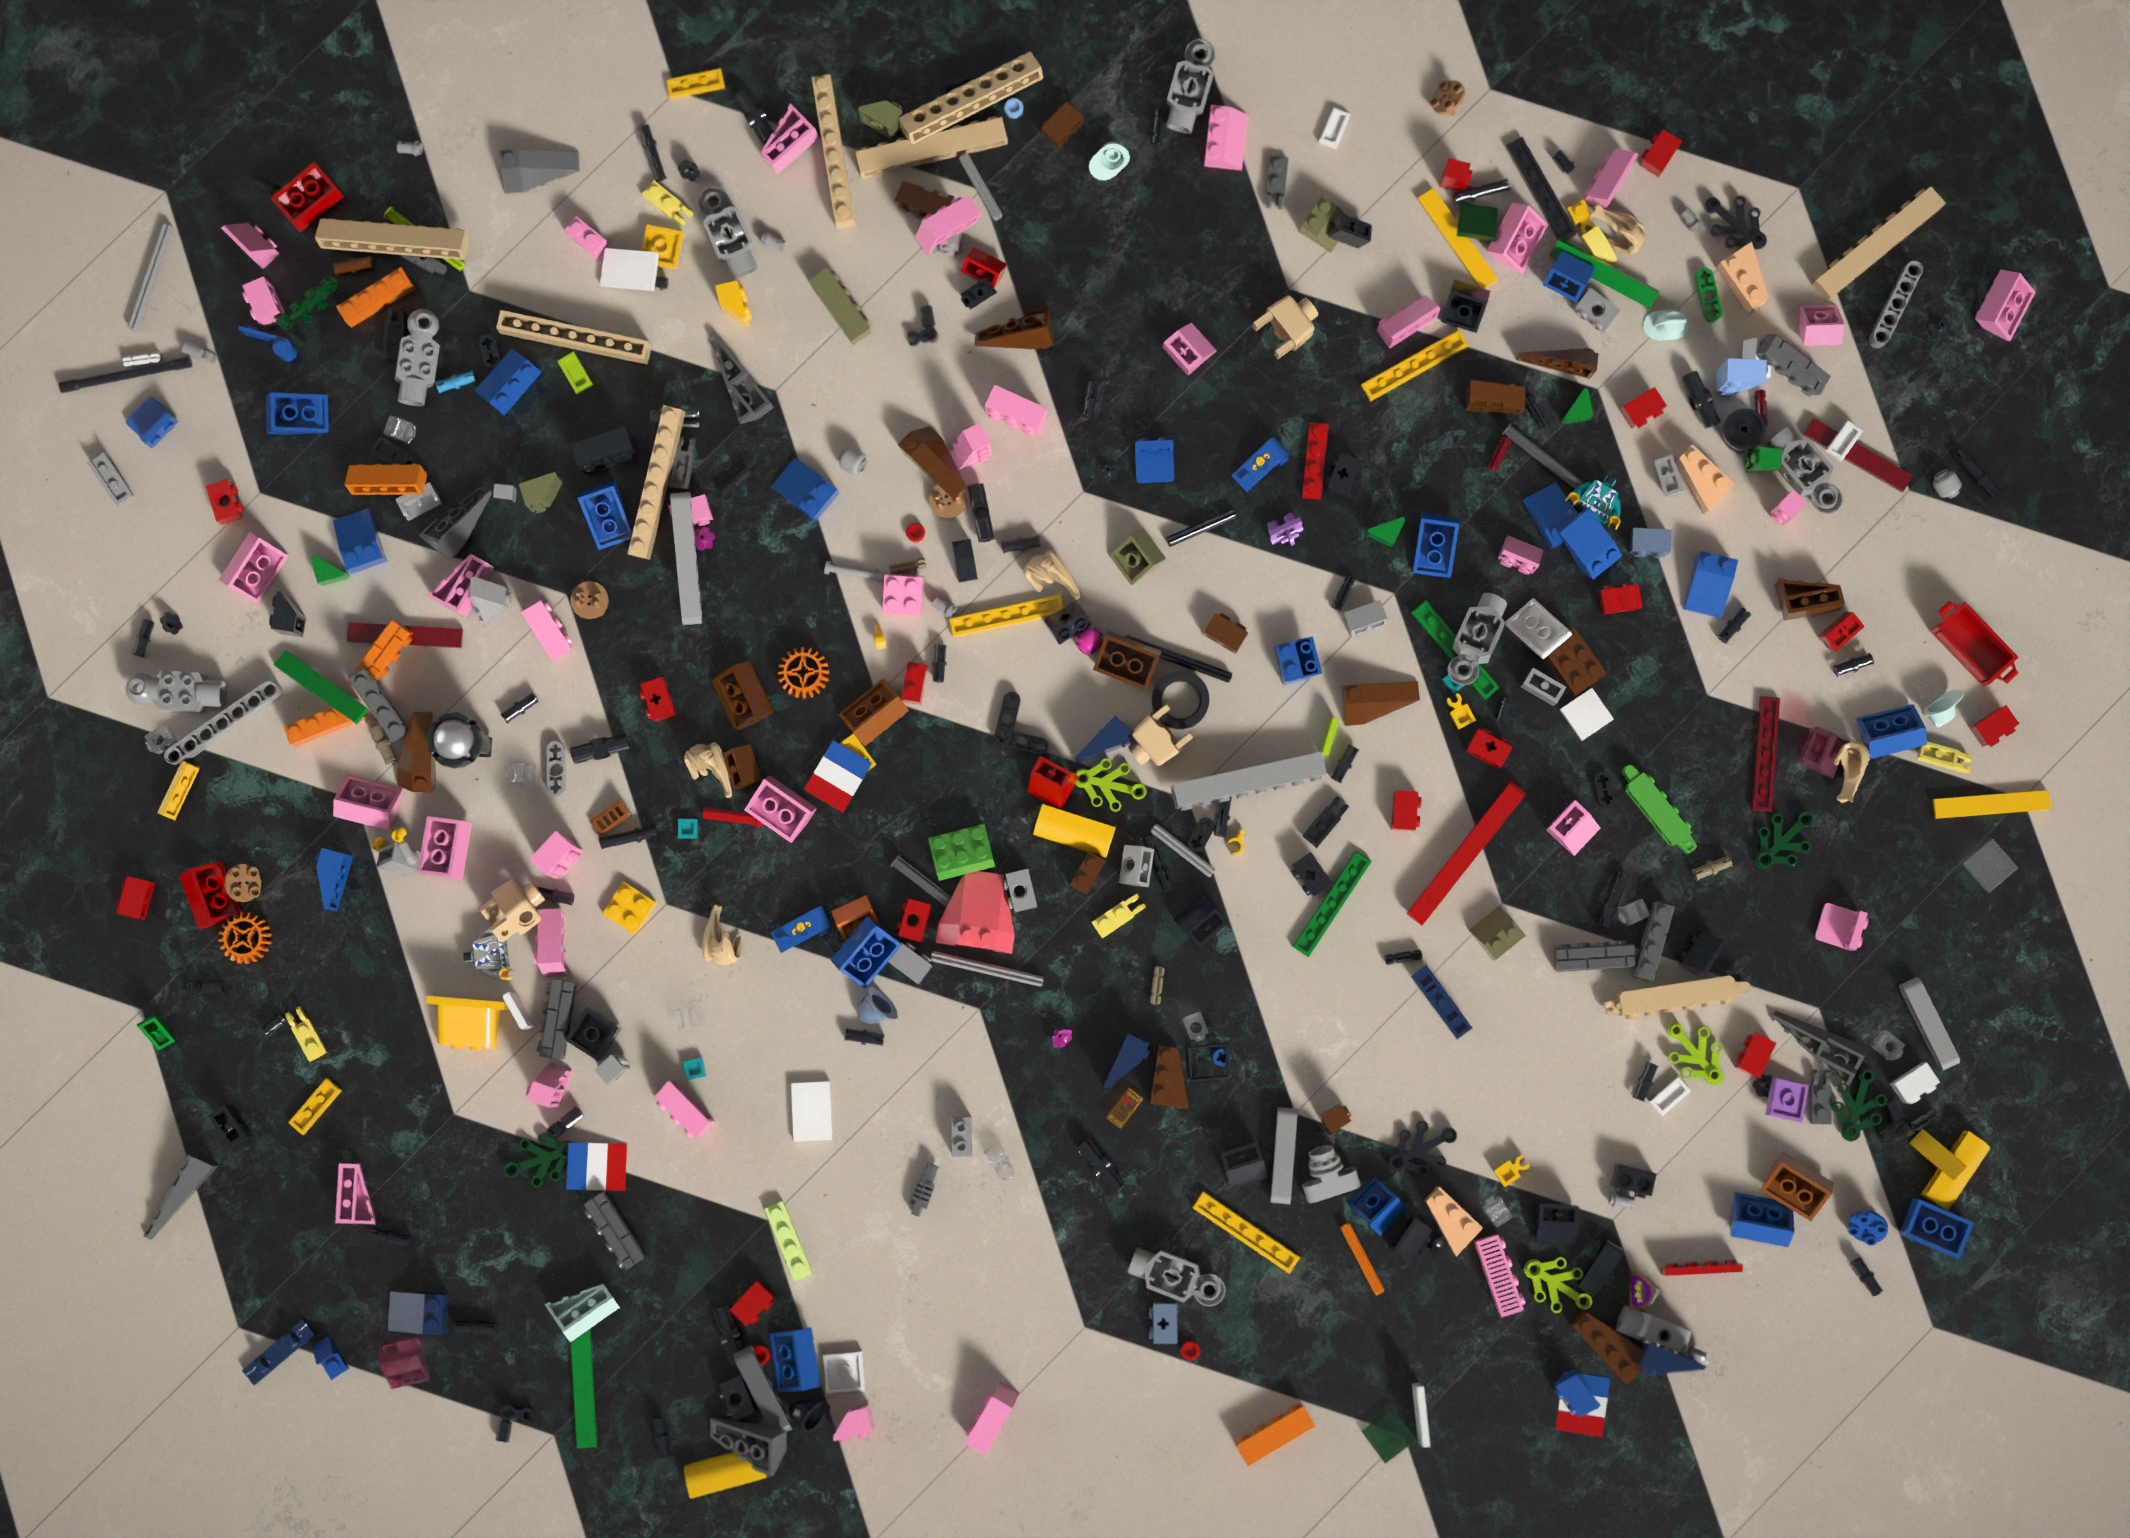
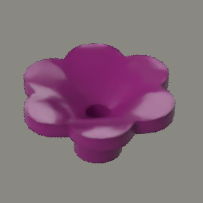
M703 527L702 529L694 530L697 549L702 551L705 548H712V541H714L715 535L710 532L709 528Z
M1070 1028L1055 1029L1053 1031L1054 1035L1051 1038L1052 1046L1055 1048L1058 1046L1060 1048L1064 1047L1072 1039V1030Z

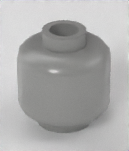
M854 447L842 450L838 456L840 468L852 475L861 474L868 463L866 455Z
M1944 469L1934 476L1932 485L1940 497H1949L1951 499L1959 494L1958 490L1961 488L1962 483L1954 471Z

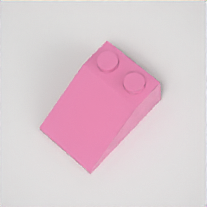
M249 223L224 225L222 227L262 269L279 255L275 250L277 246L269 238L265 240L262 237L264 233L256 225L252 227Z

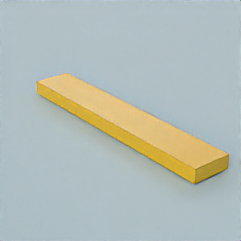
M1432 188L1417 199L1478 287L1486 289L1498 280L1471 240L1466 237L1456 236L1458 222L1435 189Z
M1459 329L1362 383L1361 387L1371 402L1467 348L1469 344Z
M1061 594L952 617L949 618L952 636L958 637L1050 617L1063 608Z
M2049 790L1933 799L1934 819L2050 810Z
M1202 1191L1192 1208L1289 1274L1300 1258L1204 1191Z

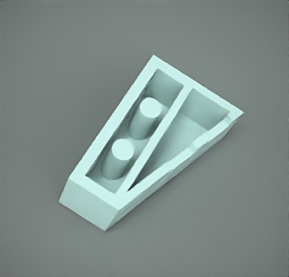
M604 1284L581 1291L579 1295L570 1298L568 1296L564 1297L559 1302L545 1304L570 1342L620 1308Z

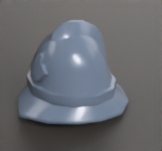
M868 987L867 995L858 1004L857 1015L859 1019L868 1024L878 1023L885 1019H897V1009L893 1002L879 990Z

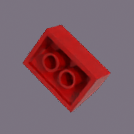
M313 162L275 193L271 199L291 223L302 232L344 196L318 165Z
M223 861L191 868L179 876L199 929L227 921L226 919L228 918L233 919V914L240 916L242 912L239 902L232 899L226 892L224 880L227 870Z

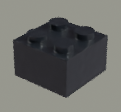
M586 1007L565 1041L596 1061H601L622 1028L593 1009Z

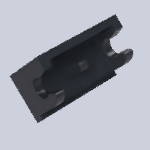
M1343 213L1330 223L1333 226L1335 225V228L1328 232V237L1355 248H1360L1371 242L1372 224Z

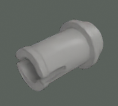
M398 141V153L414 154V156L422 154V143L418 141L414 143Z
M1690 208L1680 215L1690 227V232L1696 233L1703 227L1701 224L1702 220L1699 221Z
M764 232L760 243L764 247L767 245L782 252L786 241L770 235V232Z
M939 596L934 599L931 605L943 612L945 617L949 616L952 618L957 610L955 604H950Z
M1617 1192L1610 1193L1608 1204L1612 1205V1207L1621 1206L1633 1209L1634 1203L1632 1201H1635V1198L1633 1196L1619 1195Z

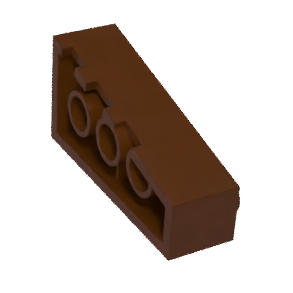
M1585 1311L1580 1313L1569 1324L1622 1383L1628 1385L1640 1373L1641 1369L1636 1368L1642 1351L1641 1348Z

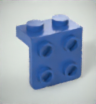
M149 397L126 420V424L150 448L157 445L179 422L154 397Z
M1160 437L1156 441H1150L1149 438H1141L1135 442L1136 481L1138 483L1172 482L1174 480L1173 440H1169L1168 437Z

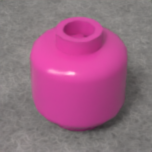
M1086 627L1075 637V646L1084 655L1087 653L1092 655L1102 646L1103 639L1101 637L1103 634L1096 627L1093 629Z

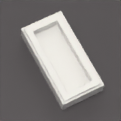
M1333 107L1319 143L1336 149L1351 114Z
M1847 420L1825 452L1841 462L1863 430Z
M1676 1076L1648 1102L1663 1116L1691 1090L1679 1076Z

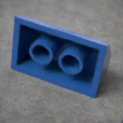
M511 348L475 392L505 416L539 377L541 371Z
M1914 704L1857 718L1862 741L1868 748L1871 755L1870 759L1927 745L1926 727Z
M1735 1192L1730 1217V1236L1789 1247L1795 1233L1793 1210L1774 1199Z
M799 1328L769 1333L777 1391H803L819 1387L820 1381L812 1328Z

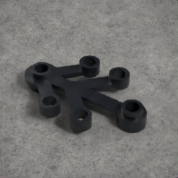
M1737 196L1733 201L1736 207L1737 219L1720 206V201L1717 198L1711 197L1707 199L1704 204L1705 211L1709 214L1717 213L1731 224L1730 226L1714 224L1710 228L1712 236L1717 237L1720 234L1742 233L1746 236L1745 238L1737 239L1734 236L1727 237L1725 240L1727 248L1731 249L1735 246H1743L1752 242L1754 250H1759L1766 245V235L1760 231L1759 216L1761 215L1759 208L1754 207L1748 212L1752 231L1746 227L1745 197ZM1738 199L1742 200V205L1737 203ZM1710 202H1715L1716 207H1712ZM1752 211L1757 212L1756 217L1751 214ZM1713 228H1718L1719 233H1715ZM1755 237L1760 238L1759 243L1754 240ZM1729 239L1734 241L1733 245L1728 243Z
M1419 1121L1416 1124L1417 1132L1412 1148L1406 1153L1404 1151L1407 1141L1411 1138V1133L1408 1130L1400 1131L1397 1150L1391 1153L1387 1159L1388 1167L1391 1170L1398 1172L1405 1168L1417 1172L1420 1176L1428 1175V1166L1408 1162V1160L1414 1157L1434 1163L1437 1167H1444L1446 1165L1445 1157L1425 1152L1443 1142L1453 1143L1457 1139V1132L1450 1127L1444 1128L1441 1135L1421 1145L1424 1133L1428 1130V1124L1425 1121ZM1420 1123H1424L1426 1125V1128L1424 1130L1419 1129ZM1448 1131L1452 1134L1450 1139L1445 1137V1133ZM1403 1132L1408 1133L1409 1136L1407 1139L1402 1138ZM1395 1158L1400 1159L1399 1165H1394L1393 1160ZM1438 1158L1444 1160L1442 1165L1437 1164ZM1421 1167L1426 1168L1425 1174L1420 1173L1419 1170Z

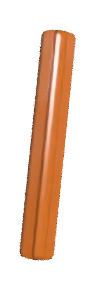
M1350 1223L1343 1224L1340 1229L1374 1294L1379 1295L1383 1293L1384 1288Z

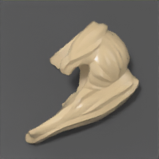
M1600 203L1594 206L1595 211L1591 213V217L1603 220L1617 233L1619 243L1608 239L1610 246L1623 255H1631L1638 252L1644 243V225L1627 213L1610 211L1602 208Z
M1048 550L1044 555L1034 556L1026 565L1025 577L1037 592H1041L1043 589L1039 582L1040 579L1045 580L1047 583H1053V580H1055L1060 585L1062 584L1066 587L1073 600L1080 598L1078 588L1067 566L1056 553Z
M1852 740L1844 744L1834 760L1835 765H1838L1839 761H1841L1844 769L1843 788L1837 796V800L1841 803L1846 801L1853 802L1854 794L1864 775L1868 761H1870L1869 757L1871 755L1868 748L1860 741Z
M712 742L710 745L697 744L689 751L687 750L684 761L693 780L699 777L698 771L701 775L706 776L708 774L707 768L721 782L725 797L730 798L732 796L730 777L720 746L716 742Z
M717 904L714 905L705 928L702 941V955L705 961L713 960L715 964L728 965L735 963L741 957L743 937H736L734 946H732L728 932H721L719 919L722 907Z

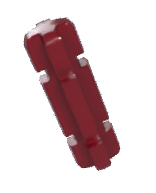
M1756 390V412L1761 415L1767 426L1766 391Z
M1501 436L1500 444H1497L1491 457L1492 461L1490 460L1487 465L1490 471L1497 472L1500 466L1498 464L1502 462L1507 452L1506 447H1509L1511 439L1507 436Z

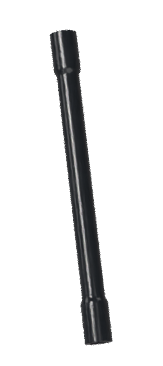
M188 356L118 372L62 381L58 385L60 392L66 393L116 381L192 368L193 364L191 357Z

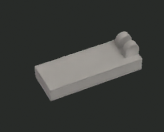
M104 452L92 461L87 462L116 506L121 505L134 496Z

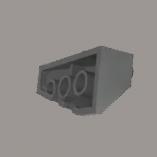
M524 149L500 150V168L505 194L524 193L530 191L531 188L539 185L543 186L552 180L561 179L579 172V152Z
M479 487L462 500V505L449 509L447 511L448 515L443 519L439 520L437 518L420 534V537L441 555L450 559L456 556L465 545L492 495V491Z
M714 1417L710 1419V1437L727 1450L732 1449L738 1454L737 1457L739 1459H745L752 1464L751 1468L755 1471L769 1476L775 1474L787 1448V1431L761 1424Z

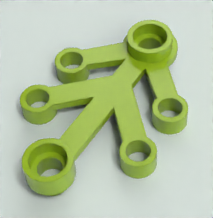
M1107 758L1090 770L1079 769L1074 773L1079 777L1081 775L1086 776V781L1081 782L1078 777L1075 784L1080 788H1085L1094 807H1100L1103 800L1100 796H1097L1092 785L1100 787L1113 812H1118L1121 809V803L1116 800L1110 789L1132 794V797L1137 800L1143 799L1146 795V788L1142 784L1129 786L1113 782L1119 776L1127 775L1130 772V766L1127 763H1122L1118 769L1103 778L1093 776L1102 770H1109L1111 768L1112 762ZM1104 761H1108L1110 763V766L1108 768H1104L1102 766V763ZM1127 766L1128 771L1122 772L1121 767ZM1136 789L1142 790L1140 796L1135 794ZM1095 798L1100 799L1101 802L1099 805H1095L1093 803V800ZM1118 803L1119 808L1116 810L1113 809L1112 804Z
M1671 1023L1667 1027V1034L1671 1038H1677L1692 1056L1671 1052L1668 1055V1061L1672 1064L1678 1062L1699 1064L1704 1071L1684 1067L1680 1071L1681 1076L1685 1079L1691 1077L1704 1078L1710 1085L1720 1084L1724 1078L1723 1071L1719 1068V1053L1722 1052V1045L1719 1042H1713L1710 1045L1712 1055L1711 1064H1709L1705 1059L1706 1042L1710 1035L1709 1029L1701 1027L1697 1030L1699 1037L1697 1050L1684 1035L1683 1026L1679 1023ZM1674 1027H1678V1028H1679V1033H1678V1034H1674V1032H1673V1028H1674ZM1702 1029L1706 1030L1707 1034L1705 1037L1700 1034ZM1715 1044L1719 1046V1050L1717 1052L1713 1050V1046ZM1673 1054L1677 1056L1675 1062L1671 1060ZM1685 1069L1690 1071V1075L1687 1077L1684 1075ZM1712 1072L1717 1073L1716 1079L1711 1077Z
M1557 1257L1554 1261L1541 1263L1536 1259L1528 1260L1524 1265V1273L1527 1277L1532 1278L1535 1291L1533 1297L1537 1302H1543L1546 1299V1294L1542 1291L1541 1278L1547 1282L1551 1299L1550 1309L1554 1313L1561 1312L1563 1308L1559 1302L1557 1289L1574 1299L1579 1308L1585 1310L1591 1307L1592 1298L1588 1294H1579L1561 1282L1570 1279H1581L1583 1271L1580 1268H1573L1569 1272L1549 1275L1545 1272L1546 1270L1553 1268L1564 1269L1567 1265L1566 1260L1562 1257ZM1560 1259L1564 1262L1561 1267L1557 1265V1261ZM1532 1265H1535L1537 1267V1270L1534 1273L1530 1271V1267ZM1579 1270L1580 1276L1574 1277V1271ZM1541 1292L1543 1294V1298L1541 1300H1538L1536 1298L1537 1293ZM1582 1297L1586 1298V1303L1584 1305L1580 1304V1299ZM1555 1303H1558L1560 1306L1558 1310L1553 1309Z

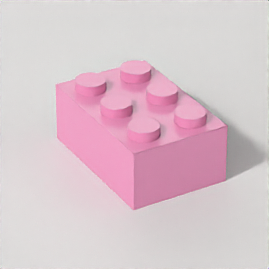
M994 385L985 404V410L990 419L995 421L1000 419L1005 422L1006 426L1013 429L1018 427L1023 430L1024 434L1031 437L1033 435L1038 436L1047 417L1046 407L997 385Z
M555 831L529 860L545 875L553 878L559 876L561 878L568 871V865L571 862L574 864L581 857L582 849L565 834Z

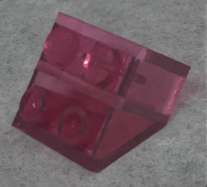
M1815 726L1810 729L1796 764L1833 778L1838 765L1834 764V760L1837 758L1840 748L1847 742L1836 734Z
M418 1338L379 1347V1366L391 1389L429 1380L424 1351Z

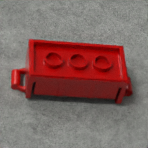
M1948 601L1937 611L1941 621L1930 632L1983 687L1991 684L1995 679L2008 684L2019 674L2014 664L2019 657L1965 601L1959 605ZM1954 607L1953 610H1951L1945 617H1943L1951 608ZM2011 666L2013 669L2002 678L2000 675Z

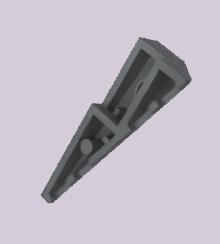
M713 331L709 334L738 421L740 424L760 419L774 407Z
M1774 1012L1771 1018L1772 1021L1776 1020L1784 1027V1031L1787 1034L1791 1033L1798 1040L1797 1043L1816 1060L1826 1064L1831 1069L1830 1072L1833 1075L1837 1074L1844 1080V1083L1850 1086L1869 1049L1868 1047L1781 1012Z
M189 1154L186 1158L187 1164L179 1170V1176L170 1186L159 1206L161 1211L157 1217L152 1219L151 1226L143 1236L152 1240L216 1170L217 1164L208 1158H200L195 1154Z

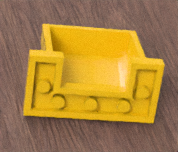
M427 996L426 1004H437L438 1044L451 1045V1049H463V1046H470V1050L482 1051V1047H498L501 1010H510L506 1002Z

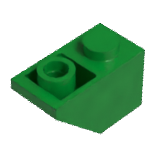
M1759 447L1748 453L1744 460L1746 473L1775 472L1780 469L1782 449Z

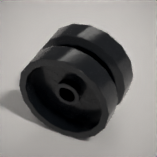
M1742 408L1735 410L1728 415L1722 428L1724 444L1729 450L1739 454L1750 453L1757 449L1765 436L1766 425L1764 419L1758 412L1752 409ZM1740 429H1747V433H1742Z

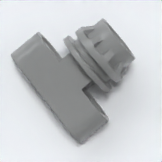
M1332 1145L1319 1146L1309 1152L1310 1160L1308 1166L1310 1175L1318 1178L1302 1184L1308 1203L1318 1202L1355 1190L1361 1186L1356 1168L1350 1167L1341 1170L1343 1163L1340 1161V1156L1334 1151Z

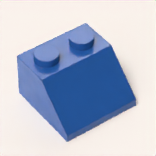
M1376 1177L1348 1203L1380 1236L1407 1209L1400 1199Z
M1572 1369L1553 1383L1556 1387L1554 1392L1561 1400L1563 1398L1566 1399L1569 1403L1566 1407L1573 1416L1577 1413L1579 1417H1582L1601 1407Z

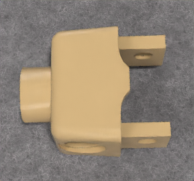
M1287 295L1268 307L1266 314L1253 323V328L1257 331L1269 321L1272 323L1275 335L1279 340L1286 342L1275 351V357L1279 359L1291 349L1293 351L1298 349L1312 336L1314 325L1311 321L1319 315L1314 305L1306 297L1296 303L1291 296Z
M1169 702L1154 713L1152 711L1132 730V736L1136 741L1128 748L1141 765L1149 759H1152L1158 766L1162 765L1182 750V746L1195 736L1190 731L1177 741L1159 718L1172 707Z
M510 879L491 892L493 898L478 908L490 923L504 914L505 917L490 928L502 943L516 932L522 936L540 922L541 916L536 906L545 901V898L532 881L521 888L516 880Z

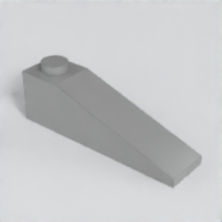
M471 577L470 598L473 606L477 608L476 614L481 616L479 618L480 624L488 627L508 609V603H511L512 598L511 592L505 586L477 577Z

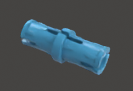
M472 370L459 375L453 374L450 378L436 381L439 393L453 388L459 389L462 385L476 382L475 375Z

